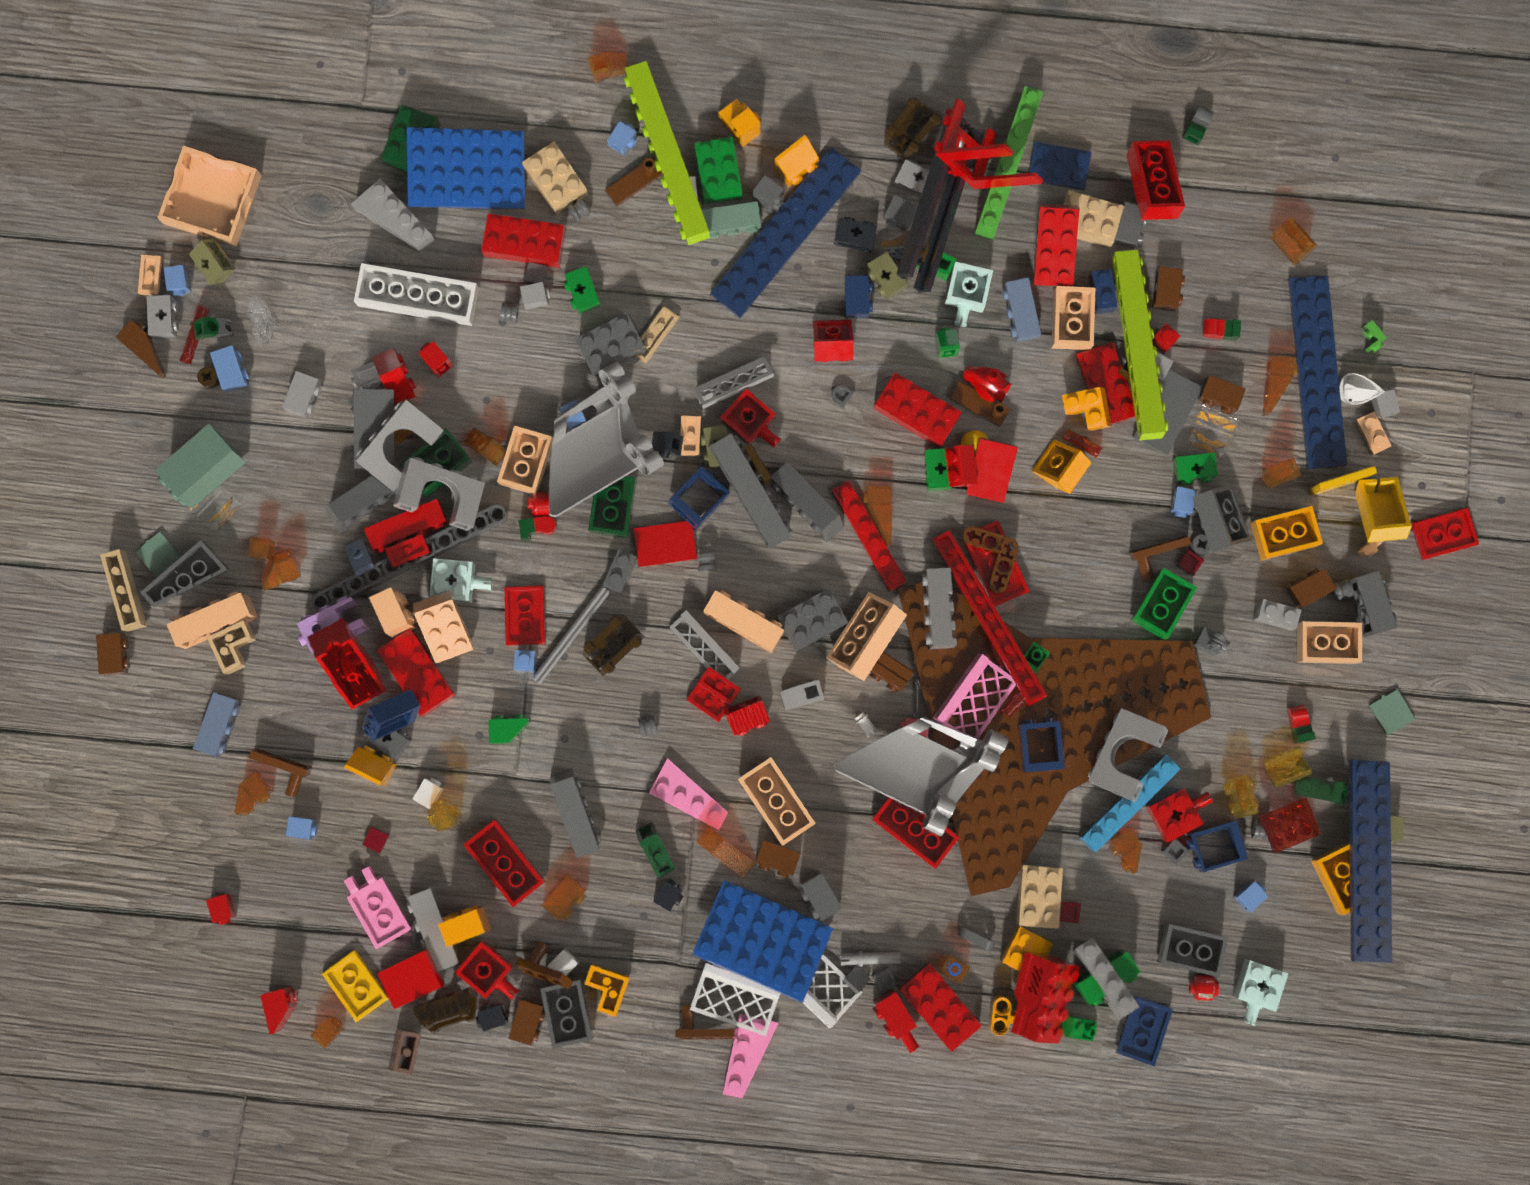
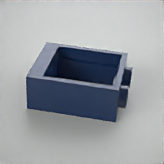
M702 466L668 502L696 530L723 504L730 494L729 488L723 482L719 483L714 478V474ZM699 479L720 496L701 517L680 499Z
M410 689L369 707L363 724V730L367 736H370L372 741L415 722L421 705L412 690Z
M1054 718L1043 719V723H1035V720H1024L1023 724L1018 725L1023 773L1065 769L1060 721H1055ZM1054 727L1057 762L1029 764L1026 729Z
M1236 820L1187 834L1188 839H1186L1188 848L1194 854V858H1192L1193 865L1199 872H1207L1249 859ZM1227 828L1235 856L1204 865L1196 837Z

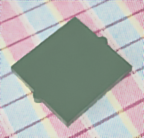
M160 531L150 540H146V543L135 552L156 578L181 557Z
M1398 689L1386 696L1382 695L1381 699L1369 705L1386 735L1398 729H1403L1404 725L1415 720Z

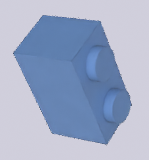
M231 345L210 352L222 390L227 393L248 386L247 379H249L247 369L242 367L241 361H243V356L240 350Z

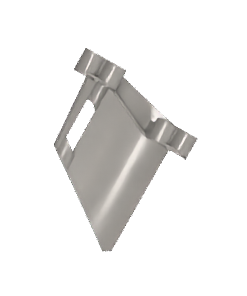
M617 361L599 370L603 387L554 419L549 479V516L558 517L637 469L647 476L664 465L660 454L653 450L649 438L646 435L640 436L628 405V399L631 394L636 392V389L631 379L625 377L623 367ZM591 405L596 408V416L566 433L568 418Z
M922 717L834 763V768L836 772L925 814L922 828L941 836L947 827L948 819L953 814L958 800L984 769L991 772L995 770L1009 738L990 729L983 740ZM932 727L959 740L961 744L958 748L951 750L918 733Z

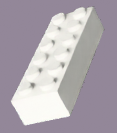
M361 263L354 302L359 307L472 326L479 287L477 283Z

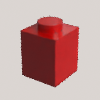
M1166 323L1154 336L1152 344L1164 355L1180 338V335Z
M230 893L206 900L212 923L219 922L220 925L232 922L231 918L236 917Z

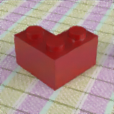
M393 347L372 357L385 389H394V406H397L400 401L405 402L416 397L414 392L416 385L412 377L408 379L406 375L409 372L401 353L397 354Z

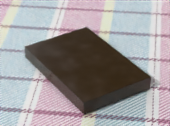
M749 443L744 446V453H747L752 463H750L753 471L757 470L762 480L760 483L762 486L769 487L771 475L753 445Z

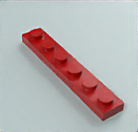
M847 481L834 488L832 493L888 591L891 592L907 582L851 483Z

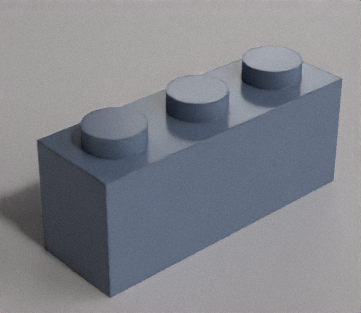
M1029 278L1006 282L1004 289H1002L1003 300H1007L1008 304L1006 314L1008 319L1011 318L1012 326H1010V333L1012 338L1015 337L1016 342L1039 338L1041 331Z
M213 692L193 749L215 757H220L221 754L225 753L227 736L231 735L234 728L232 722L234 717L238 716L241 709L239 700Z

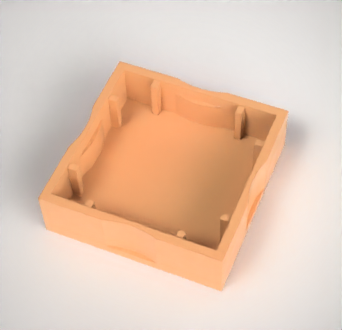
M183 146L174 170L172 184L165 195L158 219L165 225L209 239L215 238L216 241L237 247L262 175L256 168L233 161L221 160L208 153Z

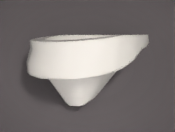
M1356 373L1345 375L1340 383L1341 400L1351 405L1363 404L1385 392L1369 378Z

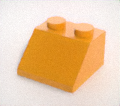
M804 135L775 158L774 170L788 187L792 184L795 186L802 181V176L807 172L810 174L818 167L819 157L808 138Z
M1053 440L1032 471L1055 488L1070 494L1092 462L1081 450Z
M367 745L364 748L357 747L344 768L378 785L386 786L397 764L393 763V759L385 754H382V756L374 754L376 750Z
M1017 925L1000 961L1020 971L1025 952L1049 954L1053 943Z

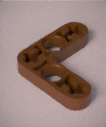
M968 527L962 536L966 544L997 553L989 581V589L995 594H1000L1007 588L1018 552V543L1016 540L977 527ZM974 531V535L978 537L983 533L984 536L981 539V544H978L980 539L974 538L970 541L966 533ZM986 537H994L996 540L995 546L988 547L985 544ZM1009 542L1014 547V550H1011L1008 557H1012V560L1007 557H1001V553L1003 555L1006 554L1007 548L1004 545H1007ZM1000 561H1006L1009 564L1007 571L1004 572L998 568ZM995 572L1007 576L1006 579L1004 577L1001 578L1000 584L1003 587H1000L998 590L993 585V582H996L999 575L995 576Z

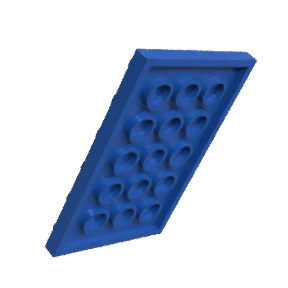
M407 127L408 207L525 209V177L522 165L524 161V131Z
M724 880L692 955L803 1003L833 928Z

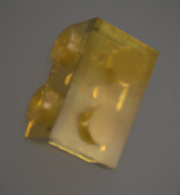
M1299 746L1263 760L1265 774L1275 788L1312 774V770L1303 758L1302 750Z

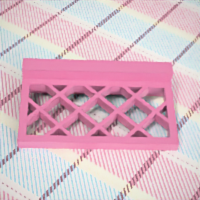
M977 654L933 718L953 729L961 728L963 733H965L964 727L975 726L976 734L973 737L979 738L1016 684L1008 673L991 662L989 658L983 654ZM989 665L993 668L994 677L984 679L983 671ZM1006 678L1011 681V684L1007 689L1000 690L998 679ZM995 680L997 691L986 692L985 681ZM982 682L983 693L973 695L972 686L974 683ZM997 693V704L989 706L987 695ZM984 696L985 707L975 709L974 697ZM970 698L972 709L962 711V700ZM986 709L987 718L985 721L977 722L976 711ZM972 712L974 723L964 725L962 713ZM959 714L961 725H950L948 720L951 716Z

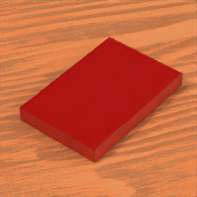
M980 437L975 454L978 484L967 486L966 495L1004 503L1018 446Z
M1468 507L1411 523L1421 560L1480 545Z
M687 521L633 528L639 568L697 560L693 527Z
M544 585L504 587L506 646L546 645Z
M428 949L377 973L393 1009H397L444 986Z

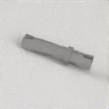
M900 951L840 953L841 966L858 965L863 967V964H901Z

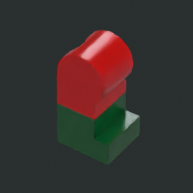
M1203 320V337L1237 341L1240 338L1241 320Z
M549 516L518 520L522 541H529L530 535L543 533L551 535L557 529L555 520Z
M1303 704L1288 708L1287 713L1294 744L1315 740V732L1312 730L1306 706Z

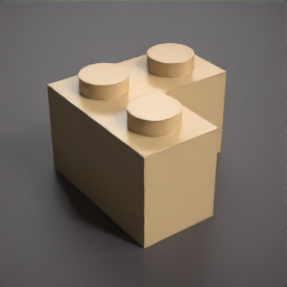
M240 621L207 637L224 674L229 675L246 667L239 648L256 640L248 622Z

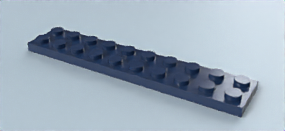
M832 147L819 161L818 167L804 179L710 293L713 298L740 319L860 175L861 170Z
M1328 275L1289 278L1288 285L1307 469L1346 467L1347 456Z
M1349 760L1351 961L1392 963L1390 762Z

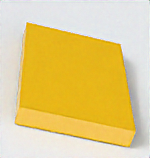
M1371 466L1320 482L1311 487L1309 491L1311 496L1367 479L1376 474L1377 471L1375 466Z
M356 949L321 973L355 1022H358L389 999L387 993Z

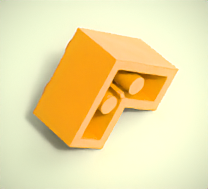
M738 99L718 112L720 121L742 148L760 135L761 118L743 102L740 103Z
M1097 387L1062 395L1065 414L1085 413L1088 430L1112 427L1105 388Z
M596 964L591 965L585 985L603 991L597 1011L617 1016L630 976Z

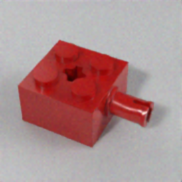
M747 389L742 392L720 417V421L747 445L749 443L753 444L757 438L761 437L774 448L781 440L769 429V425L775 419L776 414ZM744 415H752L751 421H745Z
M1181 788L1146 806L1164 842H1170L1204 824L1198 814V809L1213 803L1212 798H1207L1210 796L1207 791L1191 799L1185 788ZM1173 812L1178 813V815L1176 816L1177 819L1171 818Z
M485 941L480 942L455 972L485 999L495 989L502 991L510 1000L520 991L506 980V975L514 965ZM481 965H482V966L487 965V966L489 967V968L487 969V970L489 971V973L486 972V973L483 974V973L481 972V971H482Z
M892 989L873 1001L875 1004L873 1010L879 1020H885L886 1024L883 1026L890 1038L892 1036H895L896 1040L901 1038L908 1052L912 1053L920 1047L911 1033L917 1026L897 993Z

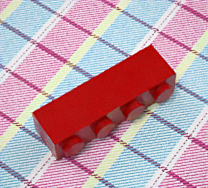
M435 499L418 506L413 512H403L368 526L364 530L372 550L380 554L386 552L385 549L421 534L427 535L426 532L432 529L434 531L445 528L444 525L448 521L440 501Z

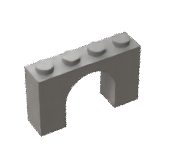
M407 400L404 403L400 401L394 408L396 413L392 418L388 416L381 424L383 429L379 434L375 432L368 440L371 442L366 449L362 447L356 455L358 457L356 462L393 492L399 486L402 472L393 466L385 456L384 445L388 436L396 430L408 429L418 434L432 446L444 432L441 427Z
M418 457L408 459L404 464L393 506L409 512L415 511L418 508L424 485L429 481H439L446 484L454 495L455 502L449 525L467 531L473 528L485 483L479 481L480 479L474 476H463L457 470L448 471L442 469L443 467L439 464L425 463L423 459Z
M1121 708L1120 712H1117L1114 716V725L1111 731L1109 730L1105 736L1106 742L1103 749L1101 748L1098 751V760L1095 767L1092 766L1089 771L1088 781L1136 803L1144 784L1117 770L1115 753L1121 744L1132 739L1141 740L1161 748L1168 729L1161 724Z
M1093 938L1074 950L1073 953L1082 967L1088 969L1109 1001L1107 1004L1118 1020L1139 1007Z

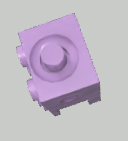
M344 596L336 601L337 604L331 607L326 605L318 610L319 613L313 616L308 614L300 618L301 622L297 623L301 634L297 635L301 645L307 644L310 652L313 653L307 637L343 618L341 613L358 605L357 600ZM362 618L348 624L355 636L371 629L368 622Z

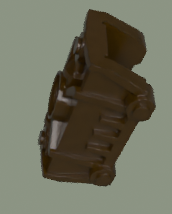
M916 97L908 99L907 107L893 125H888L886 128L884 145L904 160H908L912 153L918 152L920 149L919 144L934 125L936 126L941 122V116ZM919 106L922 107L920 118L916 117L913 121V113ZM932 115L926 125L922 126L924 124L923 119H927ZM914 126L917 129V134L909 135L907 128ZM902 136L900 143L894 146L890 145L895 137ZM911 141V144L909 145L905 154L903 155V145L908 144Z
M625 615L613 616L610 619V624L592 641H587L584 644L582 655L602 676L612 673L616 668L615 665L633 648L636 649L642 645L641 640L645 636ZM627 621L629 624L626 627V632L623 635L620 633L617 636L618 628ZM639 633L629 643H625L628 635ZM614 640L619 642L620 645L619 649L615 652L610 651L608 648L609 643ZM596 649H603L600 657H595L591 660L588 658ZM611 656V660L600 670L602 660L605 657L608 659Z
M466 989L461 993L443 994L435 997L433 1000L424 1002L425 1004L413 1006V1012L420 1024L431 1033H437L441 1028L464 1021H474L477 1000L474 992L471 989Z

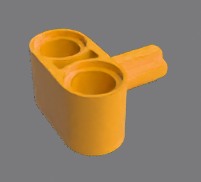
M1003 996L994 997L990 1008L989 1028L998 1036L1008 1032L1009 1025L1013 1023L1016 1014L1015 1011H1011L1010 1001ZM1000 1000L1006 1002V1008L1002 1011H998L996 1008ZM999 1020L1003 1021L1004 1026L1002 1030L996 1031L994 1023Z

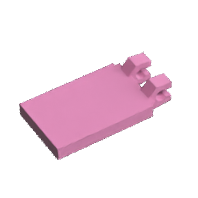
M368 866L362 870L367 880L366 883L358 886L353 875L345 879L344 882L350 891L347 897L349 903L374 947L378 949L411 930V926L384 878L380 877V875L376 877L371 866Z

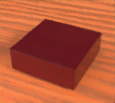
M1188 549L1176 566L1193 577L1204 562V559Z
M371 827L362 845L381 853L390 835Z
M1061 901L1059 921L1079 923L1081 903Z

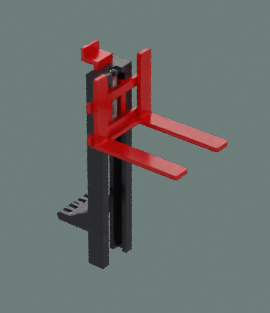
M955 99L952 110L950 108L946 109L942 121L944 126L939 141H936L934 146L936 151L911 229L893 240H885L881 243V247L900 262L896 275L901 279H905L906 276L912 278L916 266L920 265L913 287L918 293L931 292L965 182L973 189L1043 183V179L1035 172L984 177L990 158L1012 156L1013 151L1006 144L994 145L997 134L991 128L986 129L982 145L980 146L978 144L980 133L963 118L966 105L960 99ZM972 159H977L974 170L971 171ZM947 171L949 176L927 242L926 249L921 252L931 222V218L938 200V196L944 181V177Z

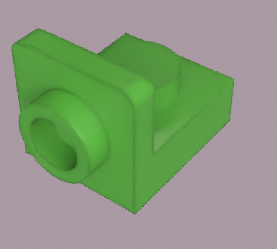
M1373 320L1362 327L1366 339L1373 342L1365 350L1367 353L1371 350L1376 352L1384 346L1382 342L1387 337Z

